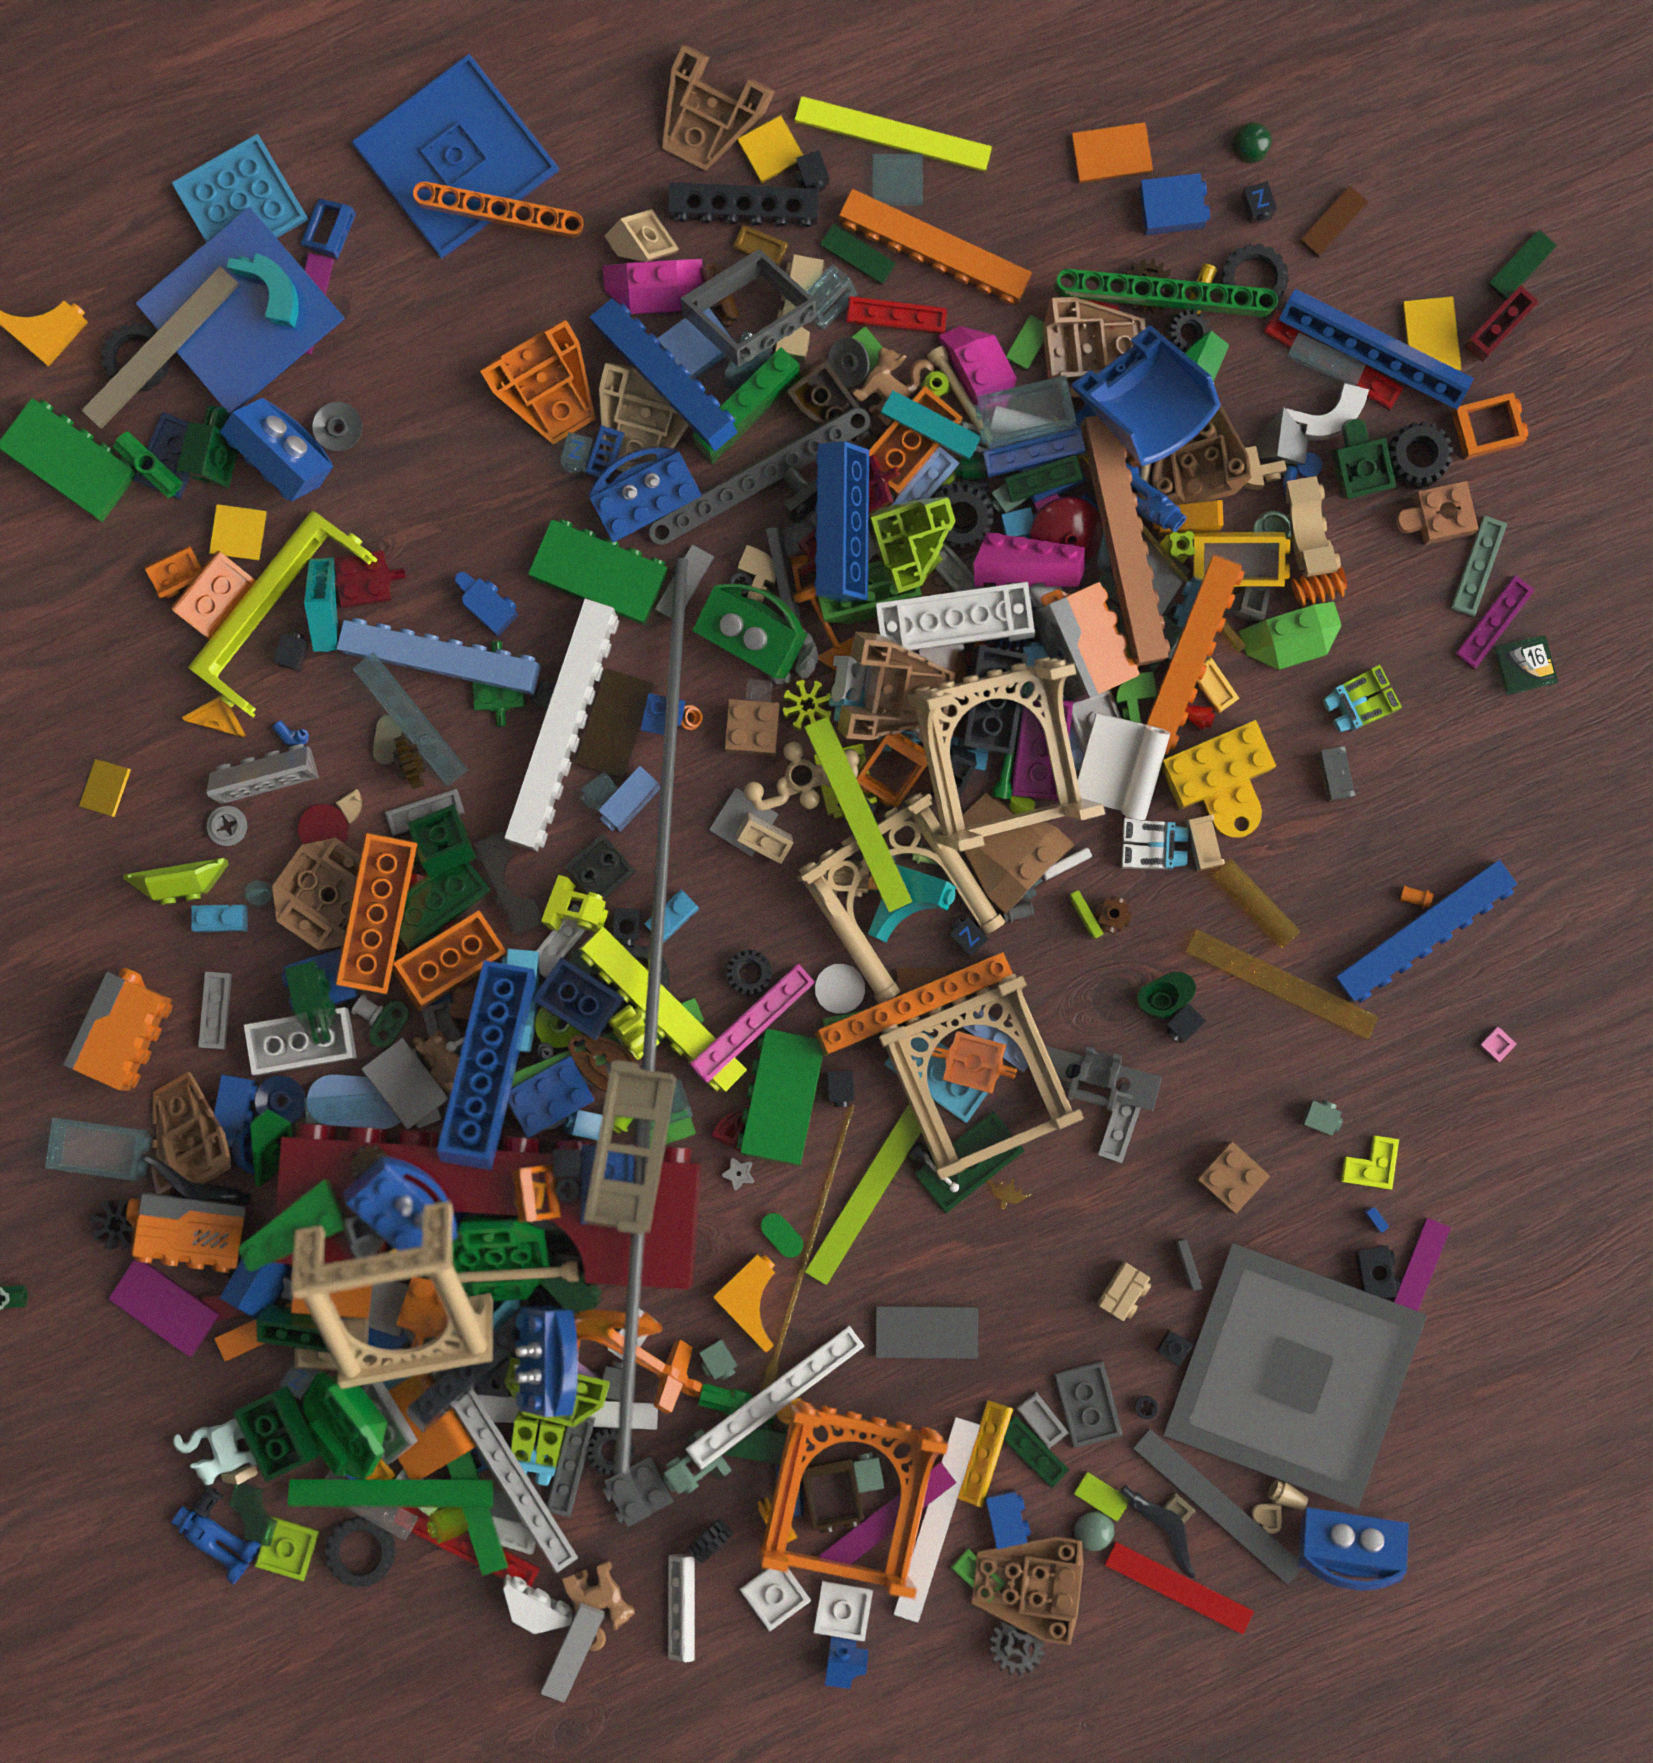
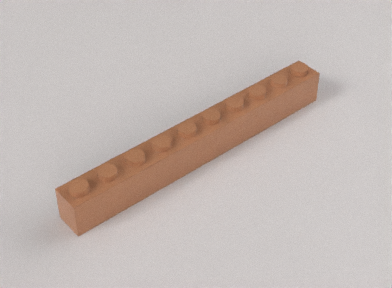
M1098 416L1086 417L1080 423V427L1082 429L1086 455L1130 654L1135 658L1136 666L1162 662L1168 658L1170 645L1168 640L1164 639L1162 629H1164L1165 624L1163 616L1159 615L1157 607L1159 604L1158 593L1153 589V569L1150 565L1148 566L1147 562L1148 546L1143 541L1141 535L1143 530L1142 520L1140 517H1137L1135 508L1137 507V497L1131 490L1132 474L1125 463L1127 457L1126 448Z

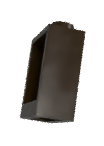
M852 1457L809 1465L805 1468L803 1480L813 1530H819L820 1534L835 1531L834 1526L844 1525L845 1528L859 1526V1521H863L864 1516ZM848 1471L856 1513L819 1520L810 1478Z

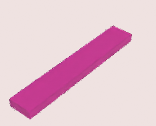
M796 964L688 1065L704 1083H708L815 983L799 964Z

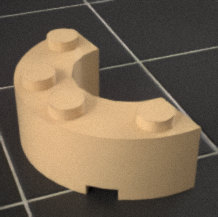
M1317 476L1291 480L1286 483V504L1290 503V514H1287V517L1292 525L1291 542L1299 570L1305 569L1306 571L1302 573L1304 577L1333 573L1338 568H1341L1339 554L1334 553L1330 539L1327 540L1325 536L1327 523L1321 513V502L1325 495L1323 485L1318 484Z

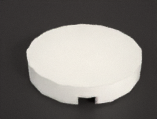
M833 964L819 974L815 984V994L819 1004L827 1011L835 1014H844L855 1010L862 1002L865 994V983L861 974L854 967L846 964Z

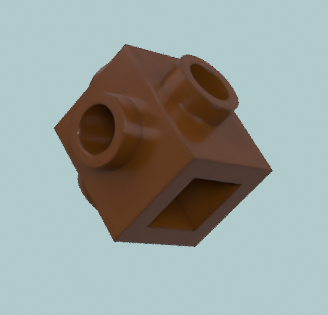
M1111 895L1110 899L1105 898L1102 903L1098 902L1094 917H1097V923L1101 926V930L1115 934L1116 931L1120 932L1123 930V926L1128 927L1132 913L1128 912L1130 905L1124 904L1125 899ZM1116 909L1119 913V916L1117 918H1112L1110 916V910Z

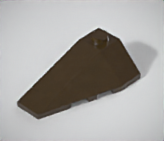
M819 359L803 371L786 390L799 410L820 425L845 413L849 409L859 407L828 362ZM854 414L850 419L851 425L853 427L862 425L863 415ZM870 422L867 430L847 442L870 450L881 436Z

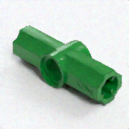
M127 431L116 439L113 448L167 498L175 495L180 490L183 482L132 434ZM149 459L153 460V466L148 470H143V463Z
M704 1383L698 1405L723 1411L724 1414L730 1416L755 1396L742 1390L733 1388L728 1390ZM775 1414L764 1423L773 1424Z

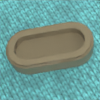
M393 715L381 717L376 725L373 756L382 765L394 763L392 753L396 751L394 738L402 735V723Z

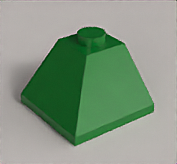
M269 1109L260 1116H257L251 1123L255 1183L259 1188L279 1171L282 1137H292L291 1122Z

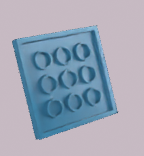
M258 134L172 182L206 242L212 239L248 207L255 212L276 238L308 221L303 209Z

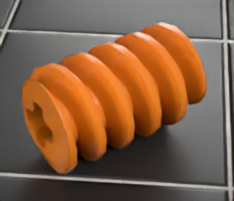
M1341 566L1336 572L1327 573V575L1310 576L1307 579L1304 576H1300L1298 583L1292 578L1291 586L1297 602L1305 608L1307 599H1309L1312 605H1315L1316 597H1319L1322 603L1325 602V594H1328L1331 600L1335 599L1336 591H1338L1341 597H1344L1347 581Z

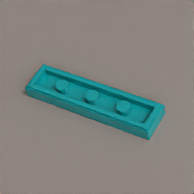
M892 390L881 411L882 415L970 460L981 440V436L894 390Z

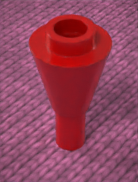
M1187 705L1185 712H1188L1187 719L1202 731L1206 727L1211 728L1216 714L1212 713L1213 708Z

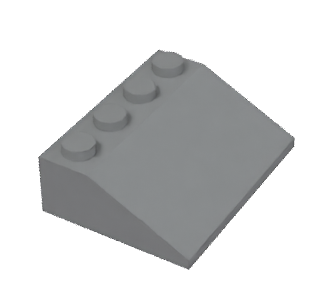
M303 744L289 747L288 752H268L264 754L265 758L255 760V757L246 758L240 761V765L233 767L230 764L220 765L216 767V771L209 774L207 795L220 804H225L317 779L319 776L312 750L308 746L304 747Z

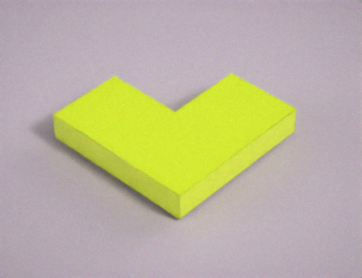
M1373 1135L1369 1160L1344 1157L1341 1182L1392 1190L1399 1139Z

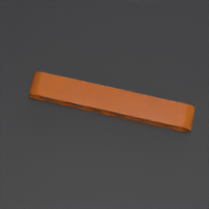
M420 182L413 189L415 203L425 209L568 238L579 236L583 230L582 217L573 211L430 182ZM423 189H427L432 195L429 200L422 201L418 198V193ZM447 194L456 197V202L451 206H447L442 202L443 197ZM472 199H476L481 203L480 208L476 211H472L467 207V203ZM500 204L506 210L503 215L497 216L492 213V207ZM521 209H525L530 213V217L525 221H521L516 217V213ZM549 214L554 217L555 221L552 225L546 226L541 223V217ZM574 219L578 222L579 227L574 231H570L565 226L566 221Z

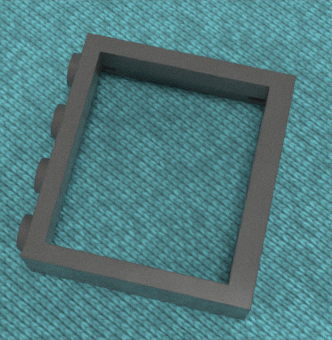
M760 249L681 297L682 315L737 367L751 361L756 355L771 348L775 343L786 336H790L795 330L810 323L817 317L816 300ZM761 275L796 308L737 345L703 311Z

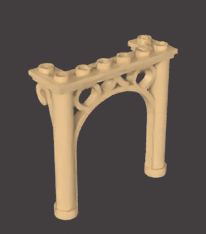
M921 792L916 793L904 801L906 806L900 810L894 807L883 815L885 819L877 825L881 834L890 830L888 842L893 847V849L889 850L891 856L902 853H915L926 856L936 862L942 868L951 884L956 886L957 893L985 935L993 932L1005 923L1001 914L996 913L957 850L939 844L937 834L942 833V829L929 808L932 804L930 794L922 795ZM911 816L914 823L911 821L904 820ZM904 826L911 827L914 831V838L909 847L900 846L894 840L895 832ZM921 833L933 852L916 847ZM851 835L841 842L843 847L837 851H834L832 848L820 856L822 860L817 864L810 862L799 869L801 874L796 878L806 885L875 992V999L881 1004L896 996L900 989L865 938L854 917V895L858 884L869 871L864 857L859 863L862 866L859 871L854 863L843 861L860 849L854 835ZM843 866L850 867L853 871L851 884L846 886L836 885L833 881L834 872ZM828 870L827 880H826L823 875H824L825 872ZM833 889L836 891H848L846 910Z

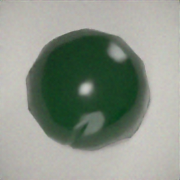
M1248 122L1238 129L1232 143L1236 157L1247 163H1256L1263 160L1271 147L1272 138L1270 131L1262 124Z

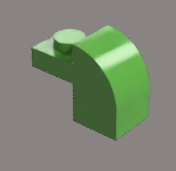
M1153 672L1139 673V676L1122 683L1115 695L1116 705L1125 704V707L1122 708L1123 719L1141 723L1138 702L1154 700L1157 697Z

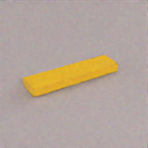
M987 1400L957 1499L983 1507L1013 1411L1012 1408Z

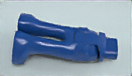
M1126 463V467L1130 469L1132 474L1131 487L1146 497L1143 500L1136 496V511L1145 519L1161 526L1163 529L1169 528L1176 532L1187 518L1180 512V507L1174 505L1165 494L1139 476L1140 470L1138 467L1134 468L1130 463Z
M184 1506L181 1507L171 1522L180 1529V1534L185 1533L184 1536L190 1543L226 1567L228 1570L226 1578L233 1585L249 1566L248 1563L253 1560L261 1547L259 1542L255 1540L244 1541L228 1532L210 1518H205L194 1510L191 1512ZM216 1540L230 1547L235 1553L240 1555L241 1559L220 1547Z

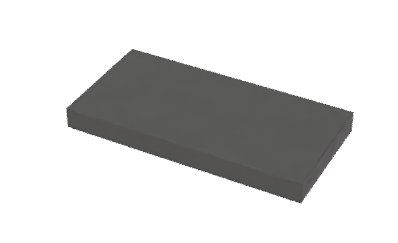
M876 1306V1358L978 1359V1307Z

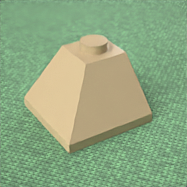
M652 209L621 218L605 235L611 248L619 257L648 262L676 253L679 250Z

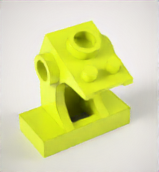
M558 875L541 922L550 930L559 932L564 919L576 921L579 928L587 931L592 930L594 933L597 929L604 927L608 910H605L606 902L602 900L603 897L589 892L588 895L574 892L576 885L568 877ZM570 901L582 902L579 913L567 910Z

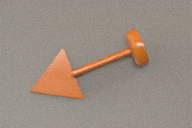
M812 583L795 592L792 597L796 603H802L810 599L834 646L819 654L818 660L836 671L837 667L833 666L834 656H851L854 636L839 644L829 623L824 621L821 607L815 597V585Z

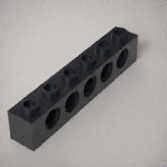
M670 182L669 219H674L675 222L681 223L692 219L705 224L713 223L714 220L723 221L724 224L735 225L738 222H748L749 225L753 226L773 223L777 227L797 224L801 228H810L812 225H817L819 189ZM691 200H698L701 204L697 208H690L688 203ZM716 201H723L726 204L722 209H715L712 205ZM741 202H747L750 204V207L742 211L737 208V205ZM765 203H772L775 208L767 212L762 209V206ZM790 204H796L800 207L795 213L789 212L786 208Z
M520 1310L493 1333L492 1361L452 1368L408 1406L406 1414L423 1433L516 1353V1342L520 1340V1330L516 1326V1316L520 1314Z

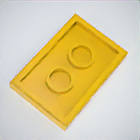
M1453 297L1404 301L1402 306L1407 345L1461 371Z

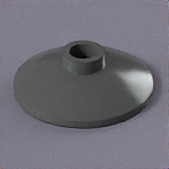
M851 337L841 338L833 344L829 352L828 364L845 387L859 386L864 382L869 372V356L865 347L857 339Z
M332 402L321 407L316 413L312 424L315 439L322 447L330 451H344L354 446L358 442L363 428L361 417L356 409L343 402ZM342 425L343 430L339 433L335 432V427Z

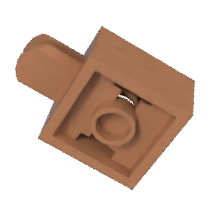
M1467 481L1418 491L1413 497L1415 507L1403 509L1396 519V525L1402 533L1421 531L1424 545L1470 536L1479 529Z

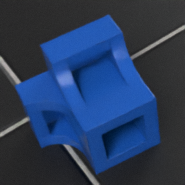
M648 693L641 726L642 732L664 736L665 696ZM679 700L677 726L680 727L686 704L684 700Z
M831 1636L825 1685L850 1689L851 1682L856 1676L866 1675L868 1650L856 1648V1640Z

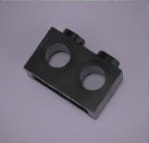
M952 744L950 759L958 797L960 798L977 765L975 753L957 748L956 745ZM931 786L932 797L935 798L933 787Z

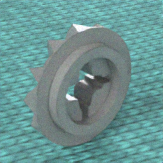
M232 806L217 808L211 813L207 821V831L210 838L222 846L236 845L244 839L248 829L244 814ZM223 817L228 822L235 823L231 827L232 835L226 830H220L224 826Z

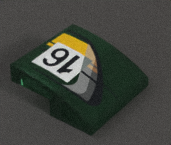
M1546 635L1494 647L1506 696L1558 683Z

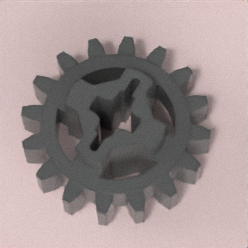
M1002 1622L1000 1630L995 1628L992 1633L994 1637H991L989 1640V1644L994 1647H991L988 1651L989 1654L995 1655L992 1663L996 1664L999 1662L1001 1664L1000 1672L1005 1668L1008 1669V1676H1011L1014 1671H1017L1019 1677H1022L1024 1670L1029 1674L1032 1673L1033 1666L1038 1667L1041 1663L1038 1658L1044 1656L1045 1652L1039 1650L1045 1645L1044 1641H1038L1037 1637L1010 1623L1008 1626L1005 1622ZM1002 1637H1003V1638H1004L1003 1642H1004V1644H1005V1647L1001 1650V1649H1000V1642H1001V1639H1002ZM1013 1645H1014L1015 1647L1020 1646V1647H1021V1650H1019V1649H1015V1650H1014V1649L1012 1648V1646H1013ZM1032 1645L1033 1653L1032 1657L1030 1658L1028 1648Z

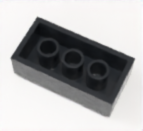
M985 646L975 647L972 650L968 676L978 675V678L987 676V672L991 670L1002 669V672L1011 670L1012 665L1026 663L1027 666L1028 654ZM1015 684L1011 688L1006 687L1008 694L1014 692ZM1024 684L1022 685V687H1021V689H1020V696H1021V697H1022V693H1023ZM985 690L983 695L988 697L989 691ZM965 696L964 704H966L967 701H968V699H967L966 696ZM999 698L983 701L970 708L962 716L957 748L1005 757L1012 755L1021 704L1013 700Z

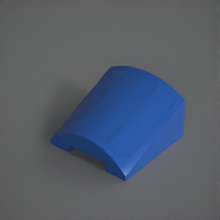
M1151 325L1131 339L1133 347L1096 374L1090 370L1071 384L1076 393L1141 466L1161 460L1180 449L1207 425L1221 406L1211 375Z

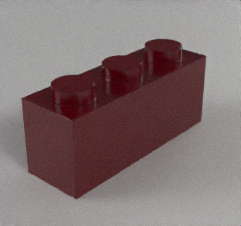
M1520 285L1469 339L1465 347L1483 363L1534 309L1539 301Z

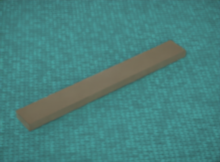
M220 266L82 411L102 429L240 284Z

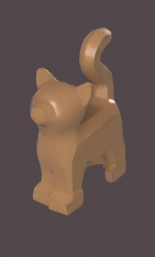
M883 347L878 351L877 365L868 373L863 386L860 389L855 388L850 394L856 400L863 401L875 392L881 400L877 405H872L868 411L888 426L892 419L882 415L881 411L892 390L909 398L921 385L920 371L924 369L931 373L934 371V367L930 361L925 359L917 360L910 370L911 383L903 385L890 372L899 367L906 359V356Z
M439 1030L427 1041L421 1036L414 1037L411 1043L423 1055L425 1061L430 1066L431 1076L451 1096L460 1056L456 1052H450L446 1049L447 1039Z
M610 1561L597 1566L599 1584L592 1587L587 1583L589 1576L587 1569L577 1572L576 1577L571 1575L562 1579L567 1595L574 1604L575 1611H577L580 1602L599 1610L608 1607L613 1630H617L621 1624L627 1622L635 1614L634 1607L622 1599L620 1587L610 1576L609 1571L612 1568ZM600 1627L595 1635V1641L589 1648L590 1651H598L605 1644V1633Z

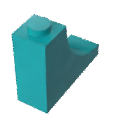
M334 557L309 559L304 604L313 652L337 650L340 632L336 608Z
M895 864L912 902L892 912H888L883 899H881L868 935L887 943L895 927L909 915L924 909L948 910L949 905L955 899L956 886L945 880Z

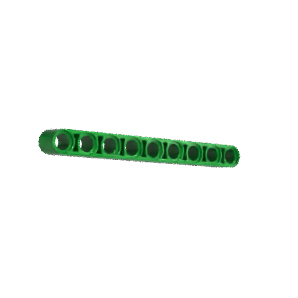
M1076 269L1060 271L1054 282L1055 292L1062 297L1266 317L1269 315L1278 302L1276 293L1265 288ZM1063 278L1069 279L1072 282V287L1066 288L1062 286L1060 280ZM1093 281L1096 283L1097 289L1089 290L1085 282ZM1110 284H1119L1122 292H1113ZM1143 286L1147 294L1139 295L1136 293L1135 287ZM1160 289H1168L1171 292V297H1163L1160 294ZM1185 291H1192L1196 299L1188 300L1185 296ZM1215 293L1219 295L1221 302L1215 303L1211 301L1209 294ZM1234 296L1243 297L1245 305H1238L1234 300ZM1259 299H1267L1270 303V307H1262L1259 303Z

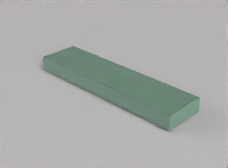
M1485 515L1482 516L1450 607L1451 610L1475 617L1507 523Z

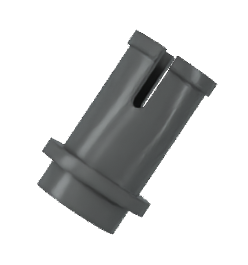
M1031 901L1016 904L1007 914L1001 910L1003 919L1010 924L1013 923V920L1035 915Z

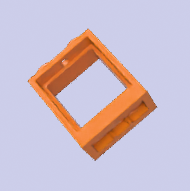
M1514 392L1459 406L1458 410L1454 409L1451 412L1464 460L1521 446L1527 441L1528 428L1525 422L1522 423L1520 417L1522 412L1519 399H1515ZM1506 403L1515 437L1477 446L1468 413Z
M901 733L883 735L858 771L856 779L861 790L866 793L872 792L878 796L879 801L884 805H892L897 808L927 766L925 750ZM886 744L916 763L897 792L867 774Z

